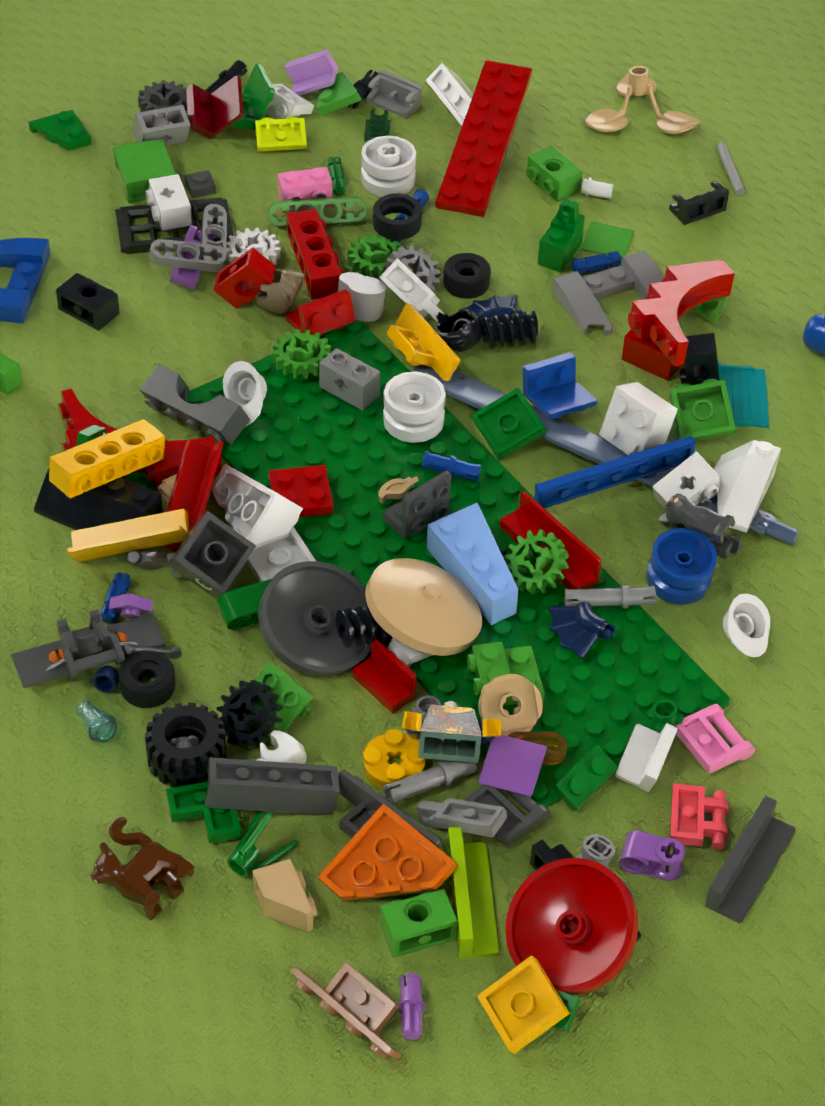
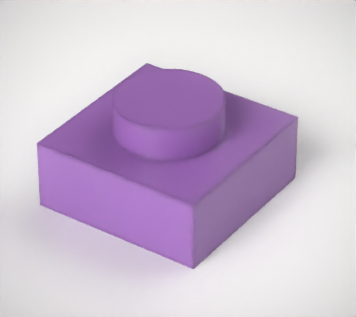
M130 593L110 597L109 609L121 612V617L134 619L139 617L140 614L152 612L153 600Z

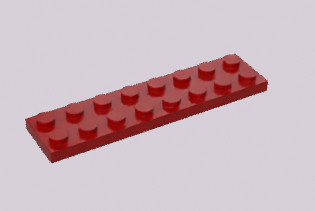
M485 60L435 201L436 208L485 217L532 77V68Z

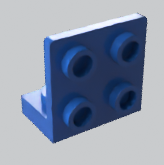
M571 352L523 366V395L548 418H560L563 415L584 411L589 407L597 405V399L576 381V357Z

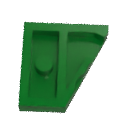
M73 109L28 122L30 132L35 133L39 131L45 134L46 140L58 144L67 151L91 145V136Z

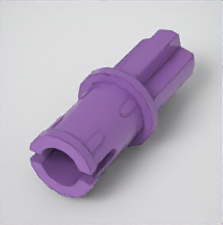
M406 973V977L404 975L400 977L401 1000L398 1003L400 1006L398 1011L402 1014V1036L406 1040L412 1039L414 1041L418 1040L422 1033V1013L425 1010V1003L421 999L422 980L420 975L415 973Z

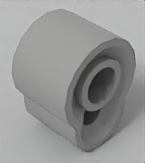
M354 272L340 275L338 292L346 289L351 293L355 320L364 322L379 320L383 316L385 283L380 279Z

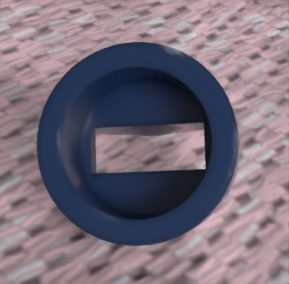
M108 665L101 667L93 677V685L101 692H113L119 683L117 670Z

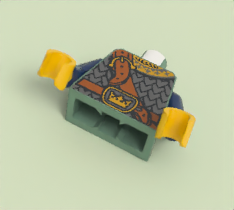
M448 701L443 705H430L426 715L404 711L401 727L407 730L411 739L420 740L418 758L479 763L480 745H488L495 737H501V719H482L481 721L477 719L474 709L459 707L453 701Z

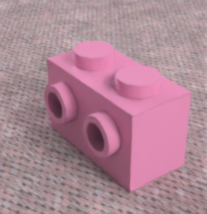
M327 167L277 173L279 201L332 198V180ZM327 204L325 207H332V204ZM294 205L289 206V207H290V211H283V210H282V212H283V213L293 212ZM302 205L298 211L310 210L312 208L308 205Z

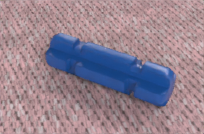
M618 251L609 252L607 256L604 253L585 257V260L583 258L575 259L572 261L573 272L578 271L579 274H584L586 270L589 273L608 269V266L610 268L621 265L622 257Z
M118 572L113 578V584H111L104 602L105 605H103L100 612L101 620L113 624L118 618L119 613L109 609L110 597L127 594L125 591L128 590L131 583L130 575L127 573Z

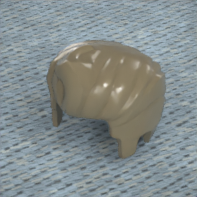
M291 269L275 270L274 283L272 282L269 285L261 284V292L256 297L255 303L267 311L285 313L293 304L299 290L302 289L304 274Z

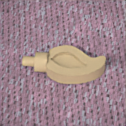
M418 477L396 478L386 482L378 492L380 503H384L387 499H402L409 492V489L414 487V483L419 481Z

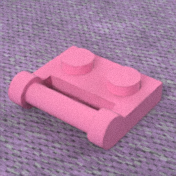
M713 704L685 717L683 723L679 725L674 724V727L678 728L676 735L708 774L737 760H747L755 752L754 746L749 741H745L725 718L724 710L718 704ZM710 723H714L733 747H729Z

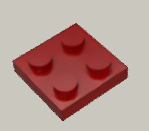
M325 465L268 470L270 489L303 508L299 517L333 514V502Z

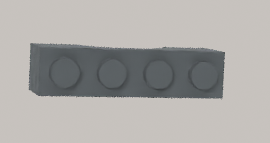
M158 364L139 389L146 398L145 403L155 411L163 410L172 420L176 422L182 420L191 430L195 432L201 430L205 432L207 437L212 436L216 443L222 441L231 446L250 420L239 404L221 395L201 404L188 403L189 387L178 373Z

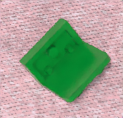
M255 64L243 90V117L231 125L234 128L255 130V120L265 118L267 107L274 98V87L262 64Z

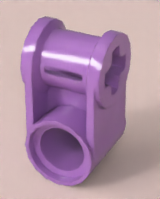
M634 830L626 835L619 864L623 870L632 874H642L665 881H672L678 879L683 873L682 860L685 856V848L679 840L674 838H666ZM670 847H673V854H670ZM666 865H669L668 872L665 871Z

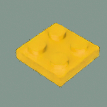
M532 955L477 995L506 1047L513 1054H516L570 1014L538 960Z

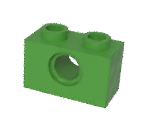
M552 146L528 156L526 176L557 202L581 191L583 171Z
M445 889L434 892L426 891L416 897L405 900H393L386 905L380 906V926L392 957L454 941L457 938L458 921Z

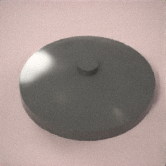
M306 561L290 565L272 578L261 596L258 607V621L262 636L274 655L284 664L298 672L316 677H333L344 674L354 669L364 660L371 650V644H368L364 639L361 646H357L353 641L352 646L346 648L338 635L336 613L338 610L343 611L347 608L355 609L359 606H368L365 596L366 589L350 573L332 564Z

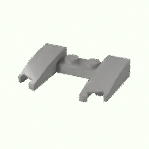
M645 250L623 257L622 265L581 277L578 271L556 277L554 278L553 295L583 334H587L588 326H601L604 330V335H611L613 328L597 300L634 289L642 300H645L650 283L662 282L664 276Z

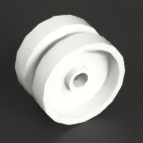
M387 135L373 138L363 146L361 152V182L369 193L379 197L396 193L406 194L414 187L416 180V150L414 145L408 140L398 136Z
M405 372L394 376L384 389L383 422L385 429L391 436L401 441L412 443L424 442L436 437L442 430L445 419L446 393L444 385L437 378L422 372Z

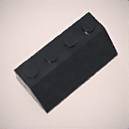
M49 469L34 506L35 513L74 530L163 513L161 493L124 477L69 498L49 481Z

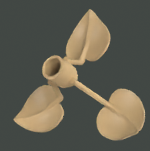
M635 66L629 70L616 86V91L620 95L625 96L622 109L619 112L612 109L596 110L588 115L584 123L590 128L602 132L620 130L628 123V119L623 117V115L625 114L630 96L648 94L656 117L660 119L657 121V128L670 134L682 133L696 127L700 121L678 111H668L664 115L661 114L653 94L656 90V83L649 78L648 68Z

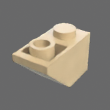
M291 859L252 870L253 889L264 916L305 932L312 931L313 916L317 915L316 906L312 896L306 897L303 890L306 889L301 870L295 871Z

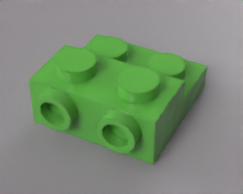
M708 379L703 381L702 384L697 385L680 384L674 389H670L671 405L678 409L674 420L677 424L680 439L692 436L695 441L736 434L725 379L719 381L717 379Z
M502 642L472 645L471 654L467 655V667L469 673H474L475 678H473L475 697L481 695L482 687L493 678L503 674H518L528 679L538 688L542 701H544L545 692L531 646L504 649ZM511 696L506 698V703L503 706L518 704V702L512 701Z

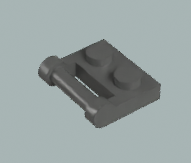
M483 785L465 798L464 801L500 806L506 809L507 819L495 834V837L507 848L533 827L543 824L550 816V810L543 804L538 805L530 796L505 790L528 812L524 816L499 792L503 791V789Z

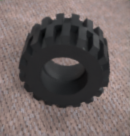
M190 702L185 706H182V703H177L174 708L169 706L163 708V713H156L152 717L153 722H149L146 727L148 766L151 767V773L154 777L159 776V781L163 784L170 782V787L173 788L179 785L186 786L203 783L208 780L207 765L209 758L227 759L226 734L222 719H218V714L215 711L208 712L207 706L201 705L196 707L195 703ZM196 736L199 739L198 745L186 749L177 748L168 743L170 739Z

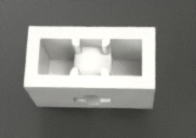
M179 174L149 179V190L145 191L148 206L152 205L153 220L159 222L161 230L192 225L191 205Z
M695 452L652 486L653 495L664 509L670 498L677 493L686 496L691 504L698 505L704 499L709 500L716 495L720 487V477L698 452Z

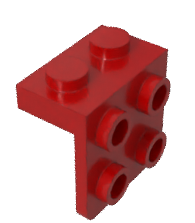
M345 289L299 306L298 309L285 314L286 321L295 329H299L301 333H305L307 329L310 330L311 335L318 332L321 336L328 331L342 329L347 324L355 322L351 293Z

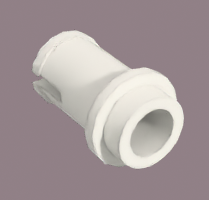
M589 177V179L583 180L581 194H586L585 197L591 195L611 200L614 184L594 181Z

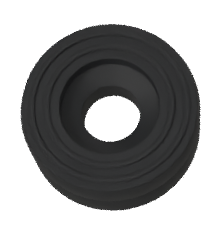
M459 253L453 255L444 265L443 283L445 289L451 295L463 299H472L483 295L490 285V265L485 258L477 254Z
M150 650L139 651L128 656L120 666L118 674L120 691L124 699L131 705L140 708H153L162 705L173 695L176 684L174 666L164 654ZM144 675L155 677V680L151 683L139 681Z

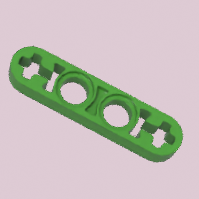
M359 197L283 200L273 202L269 206L268 216L273 224L284 226L287 225L286 214L282 215L281 220H278L276 215H272V212L277 211V207H282L283 211H290L289 206L294 205V213L298 212L299 207L302 205H308L312 210H317L320 219H324L325 223L356 222L365 218L368 209L366 203ZM355 202L358 203L359 207H363L356 216L352 211H344L346 216L341 217L342 208L340 203H345V208H352ZM330 203L336 205L338 209L336 215L333 217L325 216L323 214L325 205Z

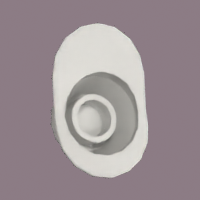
M245 361L234 362L226 370L223 378V391L225 398L239 404L250 418L246 426L253 423L259 416L263 400L266 397L267 385L263 376L256 371L254 366Z
M748 593L740 594L733 599L729 610L725 613L722 627L730 643L740 652L750 657H760L765 653L768 645L770 615L767 607L759 598Z

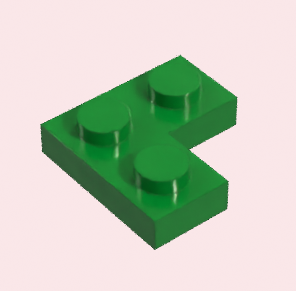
M208 782L166 789L171 822L204 817L209 843L241 838V828L236 809L205 807Z

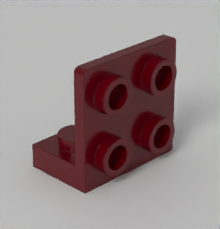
M236 75L212 93L194 84L186 88L187 113L191 130L212 139L243 117L242 85L239 76Z

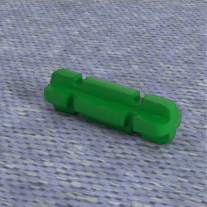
M337 156L328 159V170L332 180L333 193L335 195H343L346 192V183L344 181L341 159Z

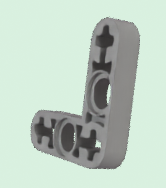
M210 204L205 207L202 216L201 244L157 239L151 244L149 259L159 266L208 272L220 271L224 267L226 259V210L218 204ZM212 215H216V219H217L216 224H212V222H213V216H212ZM216 234L221 240L217 242L211 241L207 235ZM159 250H162L165 255H161ZM173 251H176L175 257H173ZM190 252L194 255V258L185 259L181 256V253ZM210 256H214L216 261H213Z

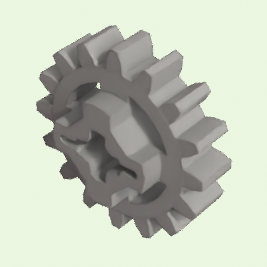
M410 245L406 251L403 246H400L397 252L393 251L384 264L386 271L398 258L433 292L440 282L438 277L441 271L435 269L438 261L431 262L432 254L424 255L422 247L418 251H414L413 245Z

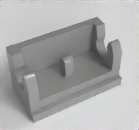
M380 70L379 74L368 85L373 91L367 96V103L406 119L421 106V85L384 70Z

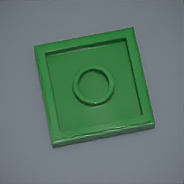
M519 388L471 414L473 422L498 461L547 434L546 428Z

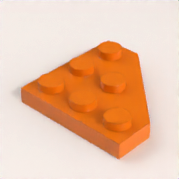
M383 803L317 878L340 899L351 901L437 891L458 865Z

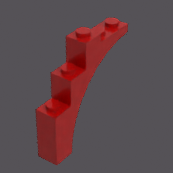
M724 260L667 266L662 282L650 283L645 300L632 301L631 312L628 314L630 328L634 330L639 338L650 337L674 366L684 365L689 341L681 331L678 320L685 312L698 304L730 296L735 272Z
M72 388L61 391L62 403H58V408L62 420L67 419L66 443H62L63 452L76 447L78 432L92 425L105 427L106 434L117 430L93 416L79 402ZM212 436L192 439L210 448L216 445ZM165 440L164 459L132 473H145L148 477V482L152 481L156 491H158L157 487L162 484V480L177 474L185 444L188 440ZM221 455L214 477L218 476L222 470Z

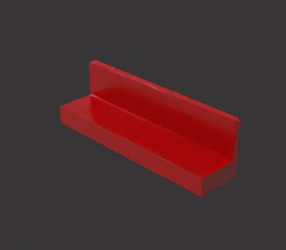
M191 439L185 444L166 512L185 509L188 514L190 531L199 517L205 512L224 444L222 441H219L213 448ZM183 541L162 546L177 551Z
M525 491L520 493L519 508L500 519V528L518 544L517 537L521 536L523 539H526L527 532L530 530L534 536H537L540 529L546 535L552 532L557 540L560 539L565 545L564 549L569 554V557L565 559L569 569H562L561 573L565 578L558 580L568 589H590L598 584L601 558Z

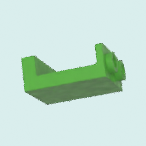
M162 138L113 147L115 167L120 170L124 181L128 203L146 200L145 191L149 190V179L176 175Z

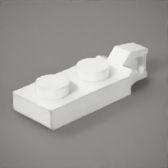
M398 258L379 277L405 303L412 304L423 318L429 313L438 322L436 318L437 313L445 314L436 306L440 301L436 294Z

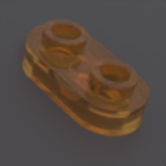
M513 732L508 735L512 738L547 746L542 765H556L566 758L567 741L558 733Z

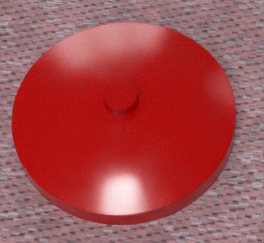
M565 858L550 862L533 872L516 891L506 918L505 934L507 947L516 966L531 955L535 957L556 990L570 995L594 991L611 981L623 969L633 952L638 934V912L634 898L626 884L614 872L598 862L584 858Z

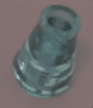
M88 700L81 702L77 706L76 714L80 717L91 740L104 743L114 737L117 732V725L112 715L93 705Z

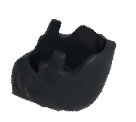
M464 308L451 316L443 315L440 312L437 313L438 324L434 329L452 350L466 351L472 349L480 342L483 324L473 311Z

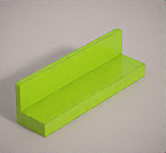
M449 827L447 841L448 856L458 865L450 875L454 914L458 921L457 945L459 958L498 956L499 946L487 844L485 842L463 843L462 828Z

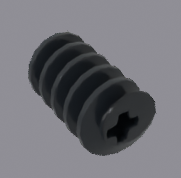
M535 310L532 311L531 316L527 311L521 313V316L517 312L512 313L510 318L507 314H501L500 319L496 315H492L489 321L486 316L481 317L483 324L482 340L484 343H488L490 349H494L495 341H498L500 347L504 348L506 340H509L511 347H514L518 338L523 346L526 343V337L530 338L532 344H536L538 319Z
M368 606L337 611L336 627L338 635L346 648H350L353 641L357 646H361L364 639L368 644H371L375 637L379 642H384L386 636L389 640H392V636L374 619Z

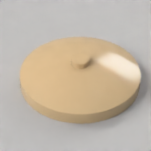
M410 558L392 559L379 565L367 583L365 592L366 602L374 619L390 636L414 650L439 656L458 654L473 644L481 630L482 614L475 597L461 581L436 565Z

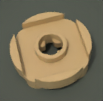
M503 674L493 678L482 687L478 707L481 719H501V735L518 737L528 733L536 724L537 719L541 716L543 703L538 688L528 679L518 674ZM511 696L512 701L518 702V707L513 709L514 714L509 715L508 710L503 709V704L506 703V698Z

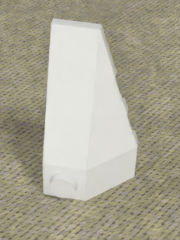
M753 440L721 455L714 468L720 477V487L716 493L718 498L717 513L724 517L727 514L734 517L736 524L729 526V528L747 533L775 475L781 448L773 446L769 442Z
M224 464L211 487L218 505L226 513L224 516L226 521L232 525L235 531L255 545L288 534L291 528L298 522L299 515L303 510L300 506L227 464Z

